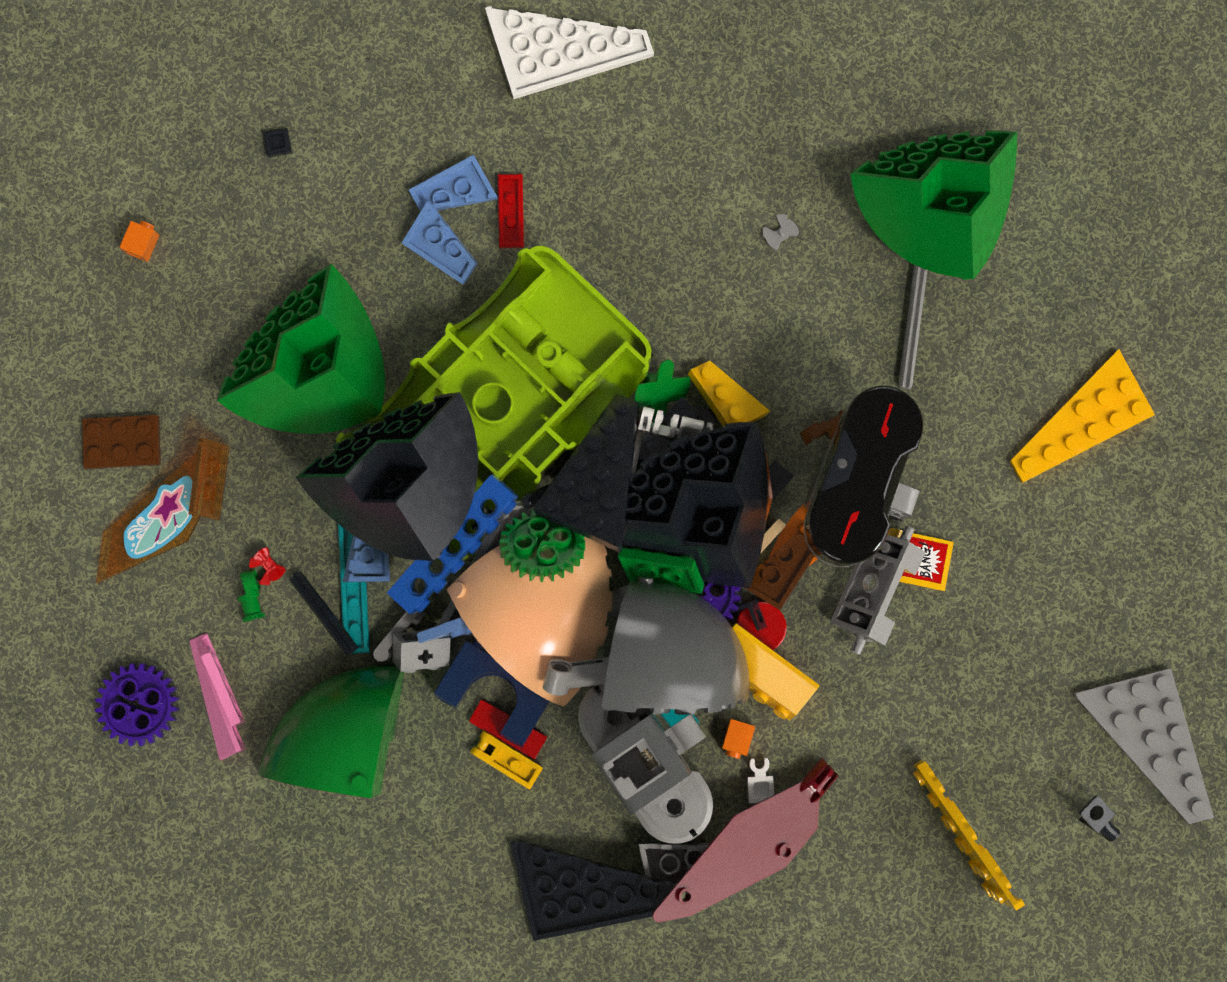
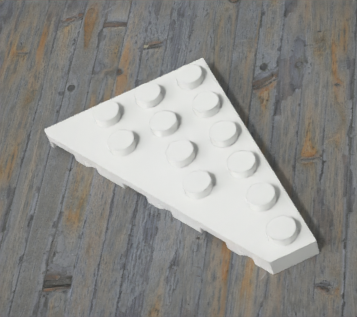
M491 6L485 8L513 99L654 57L646 30H629L621 26H617V28L609 27L595 22L573 21L569 18L557 19L546 17L543 14L520 13L517 10L510 9L509 11L492 9Z

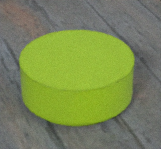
M544 341L538 345L536 359L541 366L552 368L561 361L562 352L557 343Z

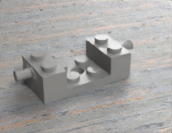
M904 526L900 539L882 533L875 551L867 559L854 566L830 621L856 637L850 650L853 653L861 655L866 641H874L882 645L887 643L895 622L884 615L903 571L916 575L926 553L910 542L915 529L909 526ZM876 579L875 586L869 589L871 580Z

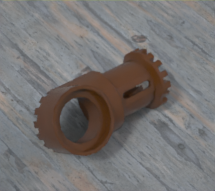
M840 410L834 418L826 422H816L801 431L799 434L804 443L808 445L812 441L811 438L815 440L814 437L818 439V437L820 438L824 434L831 440L835 435L844 411Z

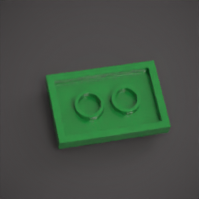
M623 548L618 554L629 582H632L634 578L638 579V576H650L654 578L653 581L672 584L690 592L702 594L704 588L703 580L695 560L688 556L681 555L676 557L659 551L655 553L646 552L638 548Z

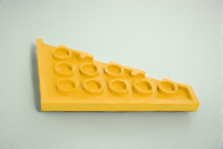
M920 760L913 766L916 770L913 772L914 777L920 786L925 784L930 792L926 795L934 808L939 807L943 813V816L940 817L947 830H951L957 836L954 842L962 853L965 852L971 860L968 861V865L975 875L978 874L984 880L981 886L986 894L995 901L998 900L1000 904L1004 903L1014 910L1025 906L1022 899L1012 895L1009 891L1012 888L1010 882L989 851L984 849L981 844L978 845L975 842L978 839L975 831L954 801H951L949 797H944L943 793L945 790L927 762Z

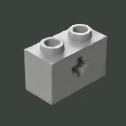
M425 630L393 633L392 662L400 672L413 673L419 669L437 670L440 667L449 666L450 636L419 644L417 633Z

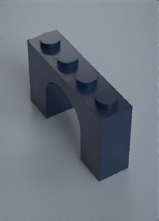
M466 641L436 689L434 696L457 710L471 685L478 679L485 676H498L505 679L514 688L517 703L500 736L522 749L550 701L534 693L516 680L491 655L485 652L481 644L475 641L470 644Z

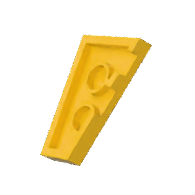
M711 361L691 369L688 373V376H690V379L723 427L727 423L755 422L770 412V410Z

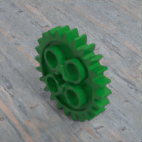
M531 510V516L521 513V520L515 517L512 518L513 525L506 524V531L501 532L500 551L501 558H504V565H510L512 573L519 570L520 578L528 574L529 581H532L535 576H539L540 582H543L546 576L551 581H554V575L556 574L564 578V571L573 573V566L579 567L580 559H584V536L536 515L534 510Z

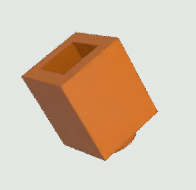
M130 221L119 248L125 254L148 262L160 235L153 230V225L145 221H140L139 224Z
M729 718L721 748L726 750L725 755L740 759L741 754L747 756L755 726Z

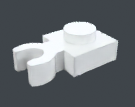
M764 758V765L760 769L755 767L754 759L749 761L754 777H747L748 803H759L774 795L773 776H766V771L769 768L768 758Z

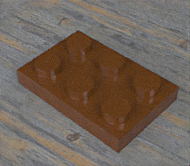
M159 415L82 419L84 469L161 465Z

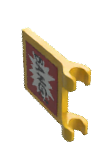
M890 528L886 530L885 534L900 539L903 531ZM913 533L910 542L926 553L917 574L913 575L903 571L899 582L945 591L954 542Z

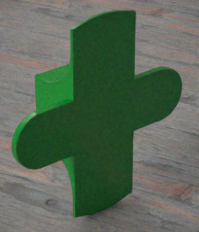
M669 359L660 363L657 372L647 373L642 384H638L635 391L634 401L638 402L639 407L651 405V408L655 409L652 419L653 423H655L658 410L663 411V415H665L668 402L678 401L681 397L684 399L689 391L690 376L673 377L674 363Z

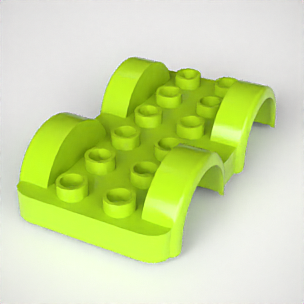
M535 246L531 249L526 248L519 251L517 262L508 277L480 308L458 324L448 323L445 328L446 335L422 359L415 358L410 362L411 367L407 377L392 397L382 406V412L377 417L368 419L349 433L341 432L336 438V443H340L347 438H354L352 433L368 423L372 426L379 421H384L383 415L399 408L404 410L420 400L424 404L434 402V397L438 395L460 392L471 415L477 440L478 474L475 492L490 475H496L518 495L516 501H521V497L526 493L538 489L542 475L566 450H574L579 446L616 393L630 398L637 389L638 384L642 383L648 373L649 363L651 362V347L646 337L557 252L545 246ZM553 341L559 345L562 358L558 365L546 368L538 363L536 349L540 343ZM491 499L484 503V506H488L490 510L496 507ZM472 519L467 522L466 528L469 533L474 534L477 530H472L471 528L474 524ZM486 534L480 539L481 542L485 538ZM454 538L449 543V549L455 554L459 552L460 542ZM476 551L473 554L468 553L463 558V561L475 555ZM438 558L434 560L437 563L443 564L442 561Z

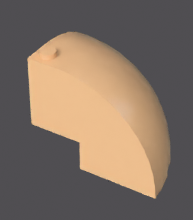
M584 537V559H580V566H573V573L564 571V578L556 574L554 575V581H551L546 576L544 581L540 582L539 576H535L532 581H529L528 574L520 578L519 570L512 573L511 566L504 565V558H501L500 546H498L473 563L447 588V591L469 630L497 663L534 693L555 704L565 706L581 687L569 689L568 693L563 696L547 693L543 689L547 665L552 659H562L568 662L595 659L599 646L603 647L608 627L605 626L607 613L611 612L613 593L609 591V578L612 577L611 569L607 568L605 556L608 554L604 545Z

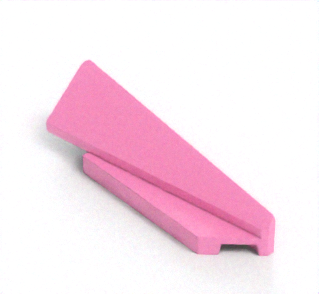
M205 633L191 639L190 645L220 760H223L246 749L236 727L245 722V719L210 638Z

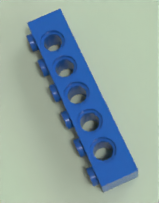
M490 475L474 493L469 512L459 531L454 536L460 542L459 552L456 554L451 552L449 544L444 548L441 556L438 558L443 563V569L440 573H436L432 569L433 561L415 560L388 590L387 594L409 614L416 611L421 613L429 605L430 601L428 598L434 591L439 593L448 583L445 580L451 572L457 573L465 564L463 558L468 553L473 554L482 545L480 539L486 533L490 535L499 526L500 523L497 520L502 514L508 515L517 505L515 500L518 498V495L496 475ZM489 499L493 500L496 506L492 514H487L484 511V503ZM470 519H474L478 524V529L474 534L469 533L466 528L467 522ZM418 578H422L426 584L425 590L422 593L418 592L415 588V581Z

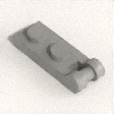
M406 611L374 651V658L379 662L389 661L392 657L393 633L407 632L413 623L417 626L426 613L416 611L409 614Z

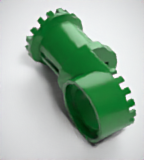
M251 569L241 572L240 577H243L241 581L244 580L242 585L246 595L237 597V600L242 605L244 613L243 622L265 617V613L261 612L258 600L261 586L256 580L258 578L256 570Z

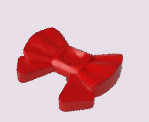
M267 547L259 549L250 558L248 564L249 568L262 566L266 571L258 582L260 585L269 586L270 581L280 579L286 571L285 567L277 565L270 557Z

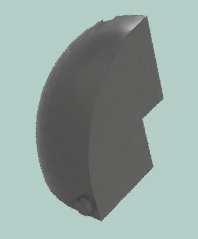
M650 576L634 578L626 590L619 611L608 661L601 709L636 713V709L648 708L653 714L669 713L670 709H675V714L687 715L695 714V711H699L700 708H705L704 712L713 713L726 708H735L736 702L737 704L745 703L749 698L750 689L747 659L735 631L722 614L700 596L684 588L653 581L654 578Z

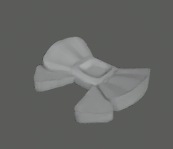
M785 214L776 215L781 227L777 231L763 227V238H765L767 245L774 251L778 250L780 243L789 236L799 235L798 227L793 221L787 219Z

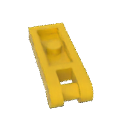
M483 730L479 736L481 738L476 746L473 745L470 753L530 790L544 767ZM489 744L496 747L492 755L485 752Z

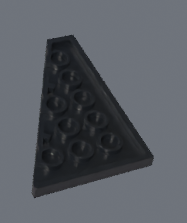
M616 393L533 508L536 515L619 553L623 549V531L626 525L625 515L627 514L629 500V481H631V466L633 465L635 449L634 439L635 433H637V419L639 416L637 401Z
M519 839L510 842L533 941L652 917L653 911L675 886V883Z

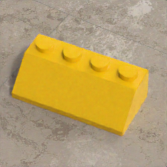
M735 624L732 628L743 647L747 659L750 680L749 692L753 694V698L762 704L766 703L774 709L773 712L778 717L790 721L799 713L820 685L738 624Z

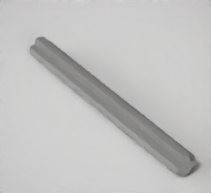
M916 265L913 268L898 387L902 389H910L913 384L927 270Z

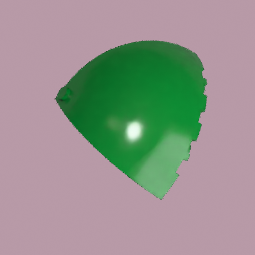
M986 130L985 135L970 136L969 131L952 135L950 138H947V134L927 137V142L916 145L914 141H910L896 146V150L883 151L878 154L879 159L872 163L867 160L851 173L854 195L864 218L876 235L891 250L910 263L925 270L959 277L962 280H974L992 254L1005 221L1015 174L1017 132Z
M330 264L307 279L309 284L302 290L297 292L294 289L289 293L282 307L277 305L264 318L267 323L262 326L259 333L254 330L243 345L246 349L232 362L235 369L231 376L224 378L218 394L217 401L228 410L258 425L274 430L300 434L340 431L360 424L370 418H375L382 412L385 392V371L376 333L356 293L341 273Z
M392 664L364 666L339 673L308 690L296 700L275 726L264 749L258 775L286 784L351 796L373 798L381 794L389 742H392L394 737L404 672H400L396 665Z

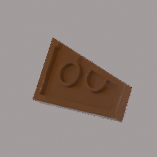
M801 533L796 534L767 560L761 563L756 568L751 587L745 589L781 610L815 557L809 550L804 535Z

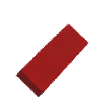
M498 174L499 249L524 248L523 174Z
M481 699L469 722L529 757L536 759L547 736L533 729L521 749L500 736L510 715Z

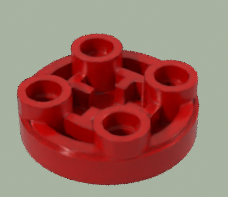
M758 602L767 627L757 631L748 607L743 609L737 617L736 624L771 650L776 649L783 642L787 630L786 620L782 612L769 603Z

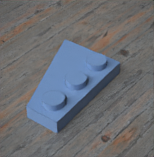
M474 155L409 189L420 212L427 201H430L438 211L498 200Z
M427 201L402 241V244L459 283L465 284L478 263L432 203Z
M353 535L342 582L390 581L389 554L366 544Z
M461 617L417 633V638L420 644L450 635L452 638L469 635L472 632Z

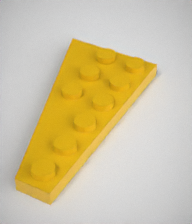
M1119 349L1009 461L1021 483L1155 415Z

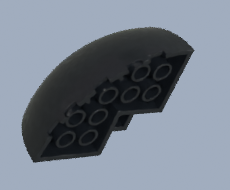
M460 392L435 396L434 402L427 404L420 400L404 410L399 408L383 415L384 421H379L372 426L368 423L352 433L354 438H347L333 445L334 452L323 460L321 457L316 458L295 478L312 500L330 518L366 544L387 554L404 559L436 560L441 556L444 548L451 542L462 526L469 512L477 482L478 448L471 415Z
M757 422L727 423L724 428L710 430L707 427L701 429L702 432L688 438L685 435L670 442V447L658 455L654 452L640 463L641 468L631 475L622 545L627 549L638 548L652 553L659 551L676 557L681 555L688 556L695 560L703 582L750 588L761 553L767 517L768 474L763 439Z

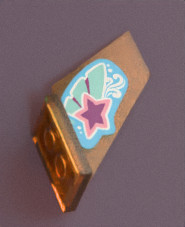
M198 438L197 452L103 533L96 583L107 580L188 542L200 518L220 521L229 446L209 439Z

